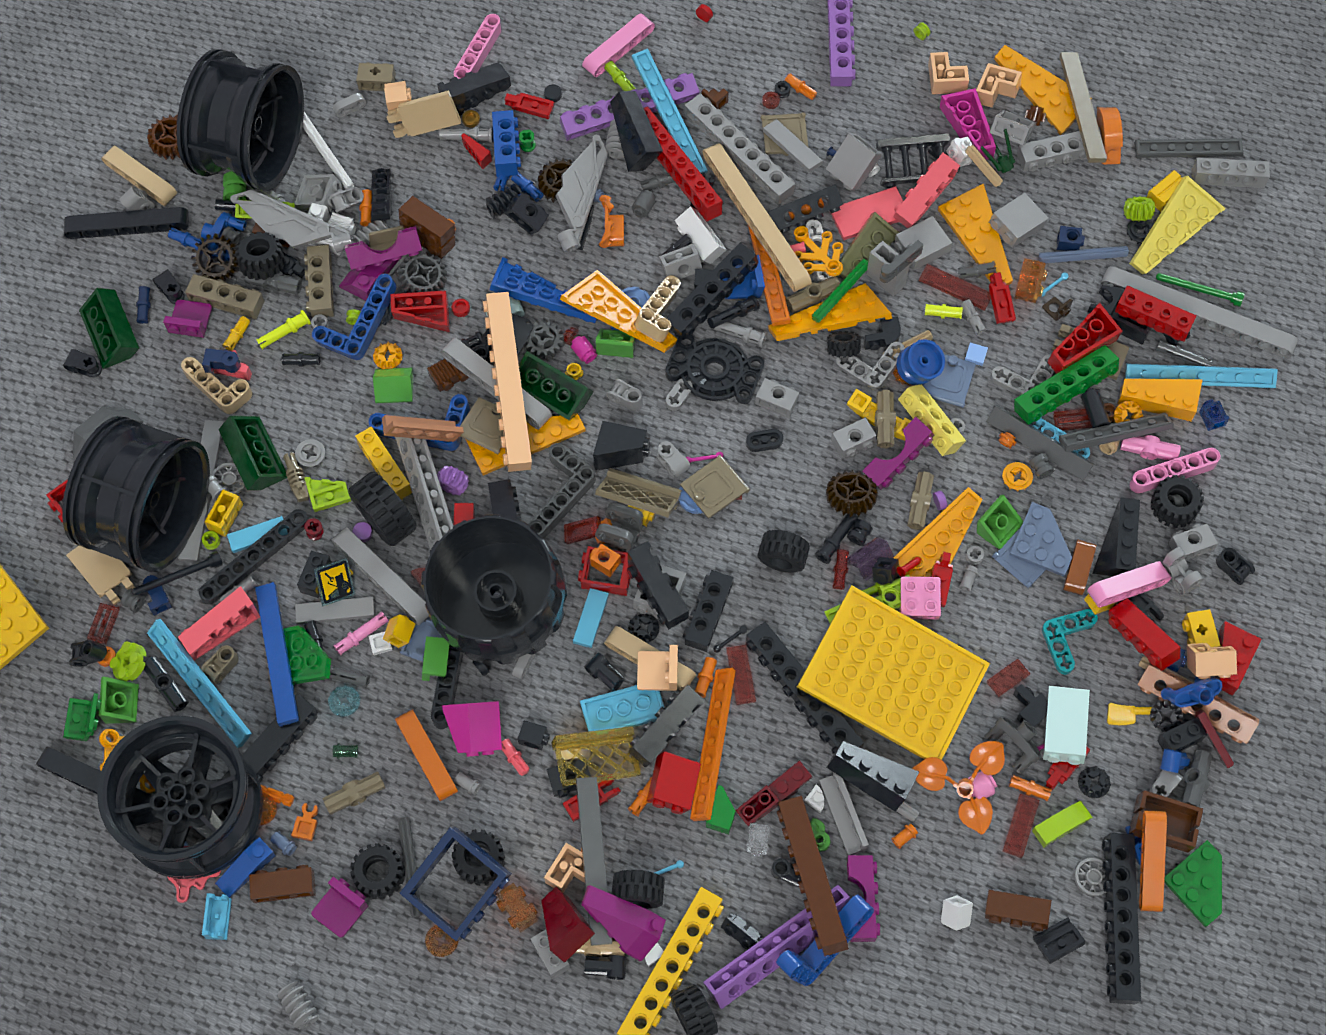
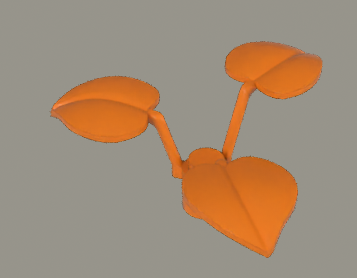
M986 741L975 746L970 754V762L977 767L970 779L963 778L958 783L949 776H945L947 765L937 757L926 758L912 768L919 771L916 781L924 788L931 791L941 790L944 788L946 779L957 788L959 796L970 799L961 803L958 810L959 818L963 824L978 833L984 834L992 820V805L986 797L981 799L973 798V781L980 769L986 775H995L1001 771L1005 761L1004 745L1001 742Z

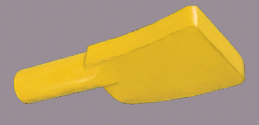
M1109 703L1107 723L1118 726L1134 724L1136 722V715H1150L1152 707H1135Z

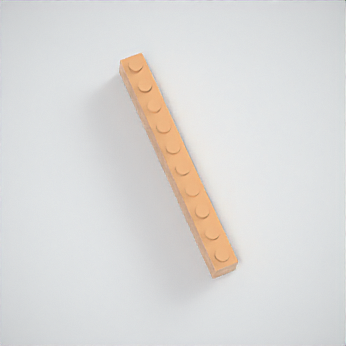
M509 292L486 294V301H483V312H487L485 327L490 332V334H487V342L492 347V351H489L490 362H494V368H491L492 379H496L497 384L494 385V395L498 396L499 402H496L497 413L501 414V419H498L499 431L503 430V436L500 437L501 447L505 448L506 454H503V463L507 465L508 472L531 470L532 459Z

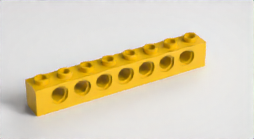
M700 887L618 1030L617 1035H651L649 1032L652 1026L656 1028L662 1018L659 1015L663 1007L667 1009L671 1002L670 995L673 989L678 990L683 981L680 978L682 973L689 971L693 963L691 958L694 952L698 954L704 944L701 941L705 934H710L714 926L711 922L715 916L719 917L724 909L722 898ZM700 910H707L709 916L707 918H700L697 913ZM694 927L698 929L699 933L696 936H690L687 931ZM684 945L689 951L681 955L677 952L679 946ZM669 964H676L678 966V970L675 973L668 972L666 968ZM659 982H665L668 988L661 992L656 989V985ZM648 1001H655L657 1007L654 1010H648L645 1007ZM638 1019H644L647 1022L643 1029H638L635 1026V1022Z

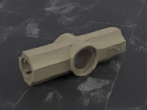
M834 276L819 283H811L806 289L786 298L789 310L794 313L809 305L814 306L820 303L822 299L828 297L837 288L840 281Z
M882 390L877 392L875 427H877V446L887 449L894 446L896 412L894 411V393L890 390Z
M918 472L915 490H913L911 497V509L907 524L911 529L923 530L925 526L934 475L930 472Z
M377 771L361 780H352L344 784L342 789L322 799L331 815L348 806H356L367 799L366 797L386 787Z

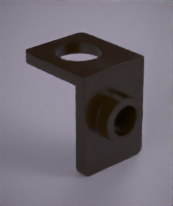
M1053 297L1042 308L1057 321L1070 313L1073 299L1070 298L1063 304L1056 297ZM1055 303L1059 305L1057 312H1052L1049 309L1050 304Z

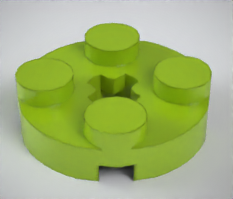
M128 641L122 644L116 656L110 661V667L113 668V674L117 679L127 682L128 680L133 681L138 678L145 667L143 659L146 656V650L144 647Z

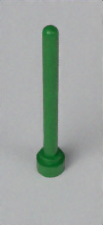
M1161 273L1156 275V279L1159 281L1227 299L1234 306L1241 307L1245 293L1240 291L1229 293Z

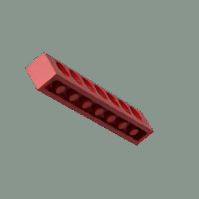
M645 107V113L663 150L657 157L658 161L706 222L722 215V199L649 107Z

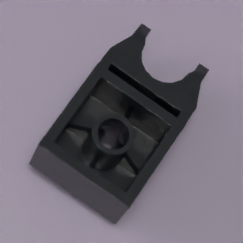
M1102 285L1099 293L1109 303V305L1102 306L1121 328V335L1143 345L1152 328L1141 325L1137 321L1123 317L1115 312L1124 289ZM1091 304L1087 312L1091 313L1098 304Z

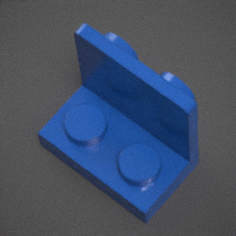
M757 255L758 265L756 269L749 272L744 281L737 285L731 295L725 299H745L751 295L761 298L765 283L759 255Z

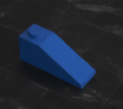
M259 837L242 852L215 884L230 898L249 881V875L261 870L276 855Z

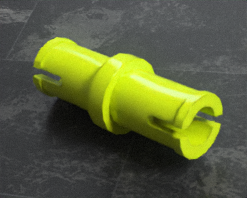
M926 304L925 316H940L941 319H945V317L962 319L963 307L946 306V304L942 306Z

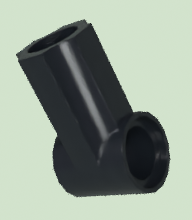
M597 653L584 666L590 675L593 674V678H598L612 691L617 690L624 681V677L610 665L609 661L601 653Z
M784 858L775 860L771 867L773 877L799 888L798 882L801 881L800 875H795L793 865ZM778 864L784 865L786 872L784 874L778 873L775 866Z
M610 955L608 957L586 956L584 974L624 980L627 957L620 955Z

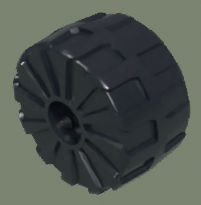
M489 514L468 521L464 520L454 525L453 529L446 533L440 541H436L431 548L430 556L421 576V587L425 594L426 610L433 625L445 641L463 652L469 659L482 663L483 660L497 661L502 665L516 663L518 657L526 654L533 655L547 645L545 640L551 633L556 632L560 628L565 616L563 603L567 598V587L563 570L553 549L529 524L521 520L515 521L501 517L497 514ZM501 590L500 595L493 596L496 591Z

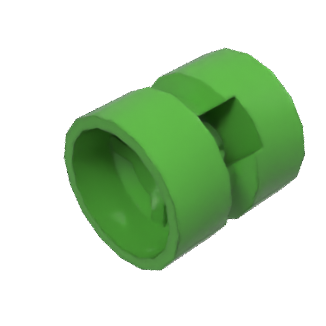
M232 171L225 173L223 176V200H231L232 195L246 191V183ZM247 196L239 197L238 200H246Z

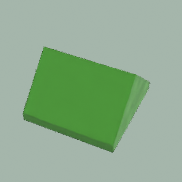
M600 329L596 337L597 355L633 358L636 338L620 330Z
M413 367L375 369L373 375L375 403L413 402Z
M1000 495L977 521V534L996 548L1001 549L1024 521L1006 497Z
M104 676L101 677L99 717L105 724L136 722L139 684Z

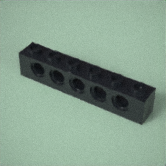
M740 242L666 318L671 323L670 330L682 340H685L687 336H691L695 328L699 324L704 323L708 315L719 307L720 302L724 298L729 297L733 289L744 281L746 275L756 269L758 265L757 255ZM701 303L704 304L702 307H697ZM688 316L692 317L689 320H684Z

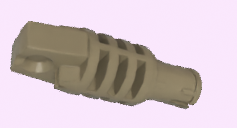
M290 452V459L287 453L283 456V459L287 466L286 476L297 502L309 500L303 469L298 466L295 453Z

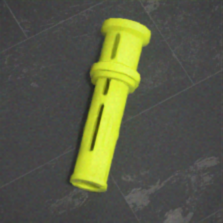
M301 310L300 314L293 318H287L286 323L256 339L258 344L262 343L259 346L263 350L287 334L298 332L299 328L306 324L310 325L311 322L305 312Z

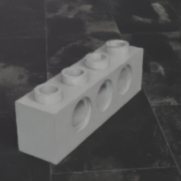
M1080 131L1033 141L1024 145L1020 144L1017 151L1023 172L1028 170L1035 171L1041 167L1049 168L1059 163L1067 164L1076 159H1087Z
M1196 158L1192 168V180L1201 185L1265 188L1270 178L1269 162Z

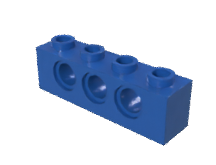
M513 110L492 112L497 177L518 175V167H521L520 156L517 157V154H520L519 143H516V141H519V132L515 130V128H518V118L514 117Z

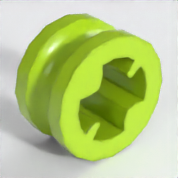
M923 22L913 29L915 36L920 40H924L931 33L929 27Z
M348 310L346 322L350 325H355L361 311Z
M207 531L202 536V543L205 548L213 550L220 545V538L216 532ZM213 537L215 542L212 541L213 543L209 544L207 539Z

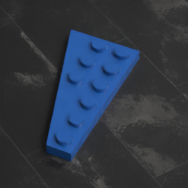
M502 257L492 280L490 291L495 293L509 292V297L515 300H522L551 311L564 313L567 316L580 318L586 322H596L597 318L560 300L561 295L567 292V290L562 292L556 288V284L533 272L526 273L522 271L521 266L518 264L513 266L507 263L508 259Z

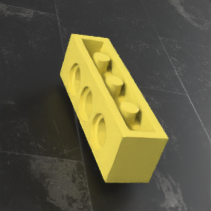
M922 384L908 387L898 398L913 419L917 417L933 432L935 436L933 437L932 444L942 456L957 452L966 442Z

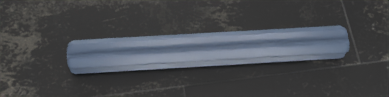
M1127 246L1044 252L1039 253L1038 260L1039 263L1043 264L1127 257L1129 250Z

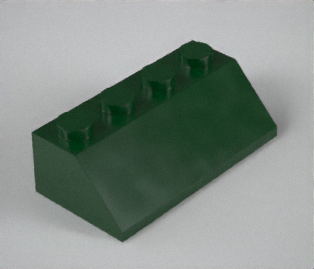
M96 288L79 309V312L102 369H106L131 359L138 351L139 346L116 290Z
M528 351L519 363L522 389L569 421L585 407L594 392Z
M229 416L218 430L246 489L263 490L287 479L286 470L260 416Z

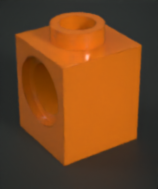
M600 544L598 548H594L589 556L591 566L608 577L613 575L621 563V555L603 544ZM602 557H607L609 560L606 562H601L599 559Z

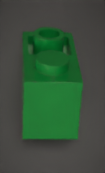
M718 785L717 791H715L711 820L704 821H706V828L729 835L735 818V809L723 786Z

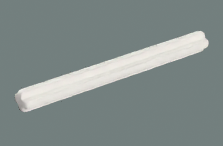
M304 112L302 127L345 190L353 188L352 180Z

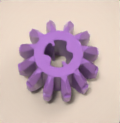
M444 466L437 474L441 489L447 493L461 495L468 487V476L463 471L458 470V468Z

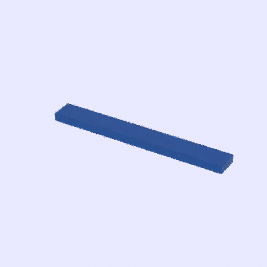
M272 582L255 587L277 723L279 726L299 721L278 594L276 584Z

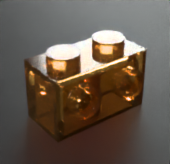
M1024 258L1014 298L1036 303L1038 296L1042 297L1044 286H1041V282H1045L1048 272L1044 270L1046 263Z
M512 883L496 894L498 897L496 904L501 912H507L509 915L507 921L513 929L517 928L521 933L538 922L535 916L538 912L532 903L527 904L524 897H526V894L521 886L516 887Z

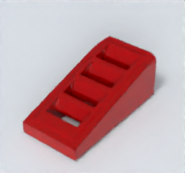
M463 133L461 135L463 146L478 165L484 169L492 161L490 151Z

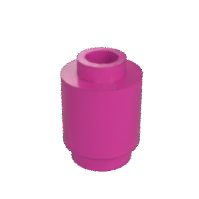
M578 336L573 339L571 349L582 362L588 364L597 357L596 349L585 336Z

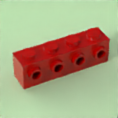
M1128 285L1115 312L1123 317L1133 319L1141 325L1149 326L1157 332L1165 333L1173 339L1183 342L1197 316Z
M1128 598L1109 609L1108 622L1113 629H1117L1126 641H1130L1139 653H1143L1153 666H1157L1162 671L1180 659V646Z

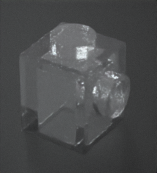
M750 823L747 852H750L751 855L758 857L763 856V854L767 855L770 834L769 825Z

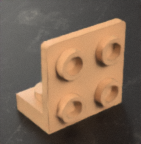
M670 645L669 651L638 652V690L677 691L678 645Z

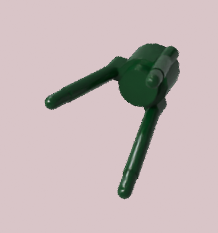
M1004 129V135L1009 156L1006 154L1002 155L996 145L995 151L998 155L996 161L983 146L980 147L995 165L997 171H1001V173H1006L1013 169V163L1016 162L1012 154L1007 129Z

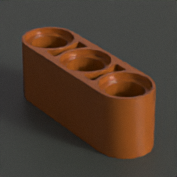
M1077 539L1063 590L1083 595L1094 558L1096 544Z

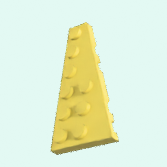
M1184 176L1129 264L1141 274H1147L1163 258L1175 251L1174 249L1186 242L1202 229L1201 227L1213 220L1217 214L1226 208L1189 176Z

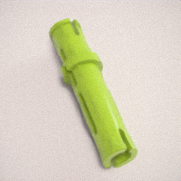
M609 61L605 65L604 69L611 75L613 82L617 83L623 91L636 89L626 78L625 73L620 71L613 61Z

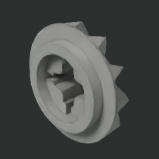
M308 439L297 446L295 457L297 462L304 467L313 468L315 465H320V462L325 459L326 451L321 442ZM311 451H313L316 456H310V458H308V455L306 453H310Z

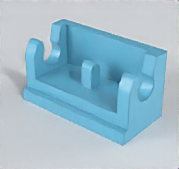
M207 893L202 935L206 939L227 940L232 898H229L227 895L215 896L212 893Z

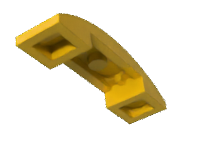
M856 389L846 405L861 418L866 417L868 422L875 426L877 404L872 402L870 396ZM896 416L894 437L905 441L903 429L911 420L907 418L902 420Z

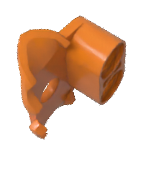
M601 195L599 200L605 209V232L599 246L602 248L624 246V215H609L614 208V205L610 202L611 197Z

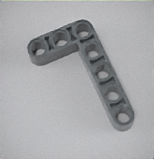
M560 443L550 446V461L569 476L570 479L529 522L533 529H541L537 534L542 539L546 538L595 483V471L592 466ZM556 453H561V454H562V455L559 456V457H555V456H554V454H556ZM570 464H576L573 468L568 467ZM584 475H590V476H591L590 478H587V479L583 478ZM572 488L579 489L577 492L570 491ZM559 502H566L563 506L558 505ZM548 515L554 516L552 519H545Z

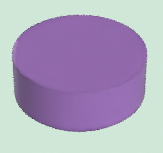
M934 492L933 500L939 511L946 509L947 501L943 492Z
M360 522L353 527L352 533L362 542H366L372 537V529L368 523Z

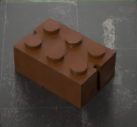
M414 196L398 209L400 226H403L404 229L416 226L421 246L426 248L432 255L434 254V256L442 259L455 246V224Z
M1146 790L1137 795L1133 811L1135 815L1131 820L1129 834L1142 838L1144 811H1165L1167 815L1166 846L1187 853L1196 847L1199 830L1196 828L1200 826L1203 808Z

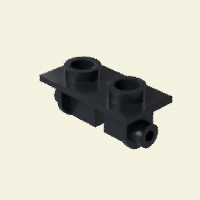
M732 912L729 916H726L721 925V928L727 935L732 936L747 950L764 939L761 937L762 934L752 926L745 930L744 927L747 925V922Z

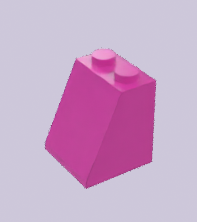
M499 701L442 705V710L458 753H466V757L479 756L478 752H482V755H492L494 750H502Z

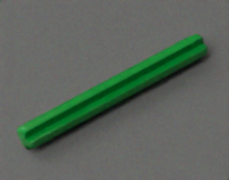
M862 259L812 314L813 321L819 323L867 271L868 260Z

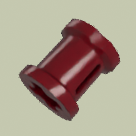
M315 518L307 520L304 526L307 537L313 541L321 539L324 533L321 522Z

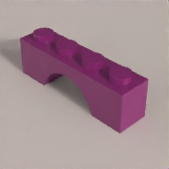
M416 226L399 230L395 243L385 250H374L368 247L364 241L345 245L351 270L356 269V271L366 268V265L370 264L374 266L381 265L388 259H391V261L399 260L403 255L409 254V256H414L422 250Z
M917 417L903 429L905 446L897 457L889 460L875 457L862 471L868 478H872L873 483L879 489L887 488L893 482L892 478L896 474H901L906 469V464L910 460H915L920 454L919 451L924 446L927 447L932 443L935 435Z
M848 855L847 880L855 883L862 890L865 901L874 908L872 916L853 936L850 942H875L877 936H880V923H876V915H879V903L875 902V894H878V882H874V874H877V862H873V855Z

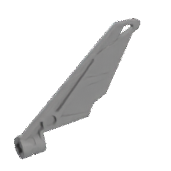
M597 134L592 137L590 145L563 173L562 188L556 194L558 203L570 228L557 235L564 253L572 252L581 246L580 240L608 156L605 146ZM596 142L599 144V146H600V148H601L600 151L597 153V155H596Z
M255 190L232 195L230 198L234 204H238L265 232L269 233V235H275L279 240L286 241L293 249L332 238L334 249L338 253L345 250V245L354 243L349 230L340 229ZM247 196L251 201H242L238 199L239 197Z

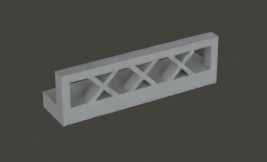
M833 772L832 776L819 780V784L847 856L855 855L866 851L869 844L844 780Z

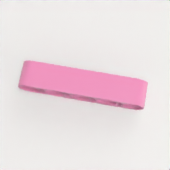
M489 14L485 17L456 66L454 77L460 79L465 77V74L468 72L477 73L501 33V23L498 15Z
M638 14L584 59L582 66L594 77L600 76L606 71L604 67L609 61L615 63L652 33L655 24L643 14Z
M1207 448L1135 472L1130 481V489L1135 493H1143L1157 488L1159 483L1168 476L1172 478L1173 475H1177L1180 478L1183 475L1186 479L1211 471L1220 460V452L1215 448ZM1189 463L1194 464L1196 467L1190 466ZM1171 469H1176L1178 473L1173 472ZM1154 474L1159 475L1161 478H1156ZM1136 480L1142 481L1143 484L1137 483Z
M1158 561L1096 582L1088 588L1087 592L1100 608L1161 587L1168 583L1172 577L1163 564Z

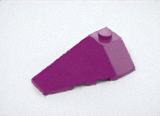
M388 259L378 266L373 264L366 265L365 269L359 271L352 269L343 279L339 288L366 301L378 276L389 274L399 260L391 261V259Z
M591 885L587 886L581 904L597 923L600 922L604 926L609 937L614 938L619 943V948L638 961H642L661 938L666 920L648 909L618 898Z

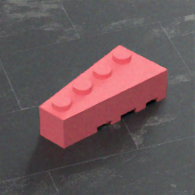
M943 152L936 162L934 161L929 166L928 172L918 179L916 187L914 189L911 188L907 192L904 202L900 201L894 208L896 211L894 218L906 228L914 226L954 179L960 165Z
M240 586L191 627L185 629L178 638L195 661L260 618V615Z

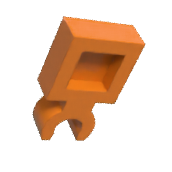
M304 803L302 806L303 817L297 816L291 836L293 838L313 841L318 821L314 820L313 817L318 814L319 809L315 805L312 812H307L308 804Z

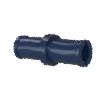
M147 286L139 287L138 301L136 302V307L138 308L136 322L139 324L148 323L151 303L149 302L150 288Z

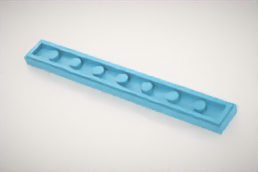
M648 48L633 54L631 58L668 133L699 172L707 173L708 170Z
M1126 363L1125 379H1201L1203 386L1276 388L1278 369Z
M161 619L155 620L147 632L149 637L236 747H242L252 734L164 622Z

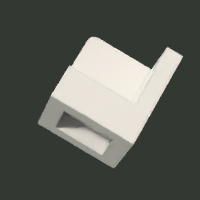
M958 895L943 900L941 923L956 931L970 926L973 903Z

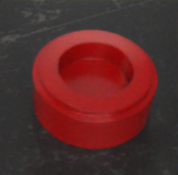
M701 4L696 9L697 17L704 22H708L713 17L711 8L705 4Z
M457 299L452 303L451 308L455 316L464 317L469 314L470 305L467 300Z

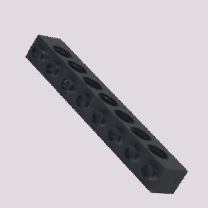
M766 621L746 634V646L751 652L755 651L759 656L758 661L763 667H768L771 671L770 676L775 682H780L783 686L784 694L787 697L791 696L797 710L800 713H805L808 717L806 720L812 728H817L820 732L821 740L824 743L828 742L830 744L833 754L842 743L835 739L836 735H842L845 738L844 742L863 748L864 742L838 710L810 694L800 695L797 692L800 690L797 688V685L805 669ZM764 644H768L771 646V648L769 650H764L761 648V646ZM780 659L783 661V664L776 665L773 661ZM792 674L795 676V679L788 680L785 676ZM812 704H816L820 707V709L814 711L810 708V706ZM830 720L832 725L825 726L822 721Z
M1109 833L1102 840V850L1104 851L1102 869L1105 871L1103 890L1106 892L1104 911L1107 916L1104 925L1105 933H1107L1105 952L1108 954L1106 974L1109 975L1107 996L1110 1003L1134 1005L1141 1002L1135 835ZM1115 852L1121 856V860L1116 858ZM1116 872L1121 875L1122 881L1117 879ZM1116 893L1122 896V901L1117 898ZM1117 913L1122 915L1123 922L1118 919ZM1118 934L1123 936L1124 943L1119 941ZM1119 955L1124 957L1125 964L1120 962ZM1120 976H1122L1125 979V985H1123L1120 982Z

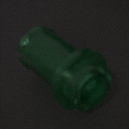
M337 743V745H333V757H337V759H340V757L358 758V745H340V743Z

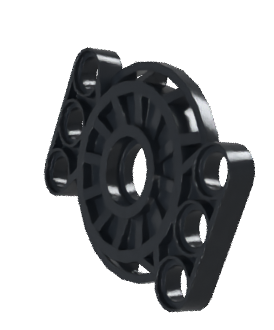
M691 335L685 338L690 340L691 344L683 345L681 343L682 339L678 337L665 370V376L668 380L678 381L682 379L685 387L691 390L692 394L709 401H722L734 396L740 404H748L752 400L764 369L765 362L761 356L754 355L747 359L741 348L723 339L709 338L695 343V339ZM683 354L685 358L683 360H677L675 358V355ZM757 361L761 366L754 368L751 366V363ZM710 363H718L723 367L724 372L720 375H711L706 372V367ZM670 369H677L679 373L671 375L668 371ZM751 376L755 381L748 383L745 381V378ZM687 381H691L692 386L696 389H693ZM745 391L749 394V397L742 398L739 396V393Z

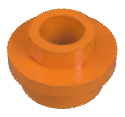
M1008 432L1005 434L1000 433L998 441L1005 447L1011 449L1012 446L1017 444L1012 434Z

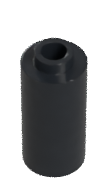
M1088 388L1081 395V399L1092 428L1110 425L1111 421L1099 390Z

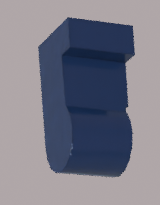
M206 348L202 366L205 373H213V369H222L234 373L240 369L241 363L235 352Z
M154 575L147 576L142 584L158 578ZM163 585L147 591L152 599L148 606L154 616L172 608Z

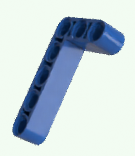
M388 274L378 276L349 337L324 326H317L312 331L313 339L320 346L353 360L362 359L391 301L390 294H394L396 291V283ZM385 282H390L389 286L383 287V284ZM378 298H382V301L380 303L375 304V301ZM374 314L373 319L367 320L369 315ZM366 330V334L360 337V332ZM326 333L323 339H319L321 334ZM338 340H342L339 346H335ZM354 347H358L357 352L351 353Z
M458 394L451 399L445 421L459 420V423L455 425L456 427H460L470 411V405L464 395ZM461 403L464 404L463 407L457 408V406H458L459 404H461ZM375 413L370 416L369 425L377 435L384 436L383 423L378 427H375L378 422H382V418L386 414ZM384 436V437L396 439L395 437H392V436ZM459 436L454 442L426 439L429 447L454 451L459 447L462 437Z
M860 895L852 897L838 913L847 943L874 913V908ZM814 940L801 956L787 950L778 957L776 964L792 980L808 986L816 980L838 953L824 956L823 950H818Z

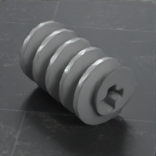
M615 119L610 122L605 149L608 156L615 159H623L624 154Z
M383 220L374 221V224L369 223L368 227H363L362 231L358 230L356 235L352 234L351 236L354 243L364 241L369 246V233L389 228Z
M295 981L283 987L277 996L279 999H282L281 1004L287 1006L285 1008L286 1013H291L289 1018L291 1021H294L293 1026L303 1029L313 1024L320 1016L319 1014L312 1016L316 1008H308L312 1001H304L308 994H300L304 987H296L298 981Z

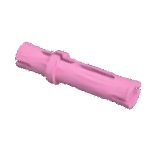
M381 611L354 632H349L347 637L333 645V647L341 656L351 647L359 645L361 640L379 627L389 622L387 617H384V613Z

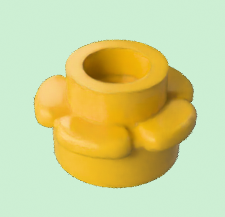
M571 363L567 366L565 374L574 380H578L579 377L583 376V370H581L582 368L579 364Z

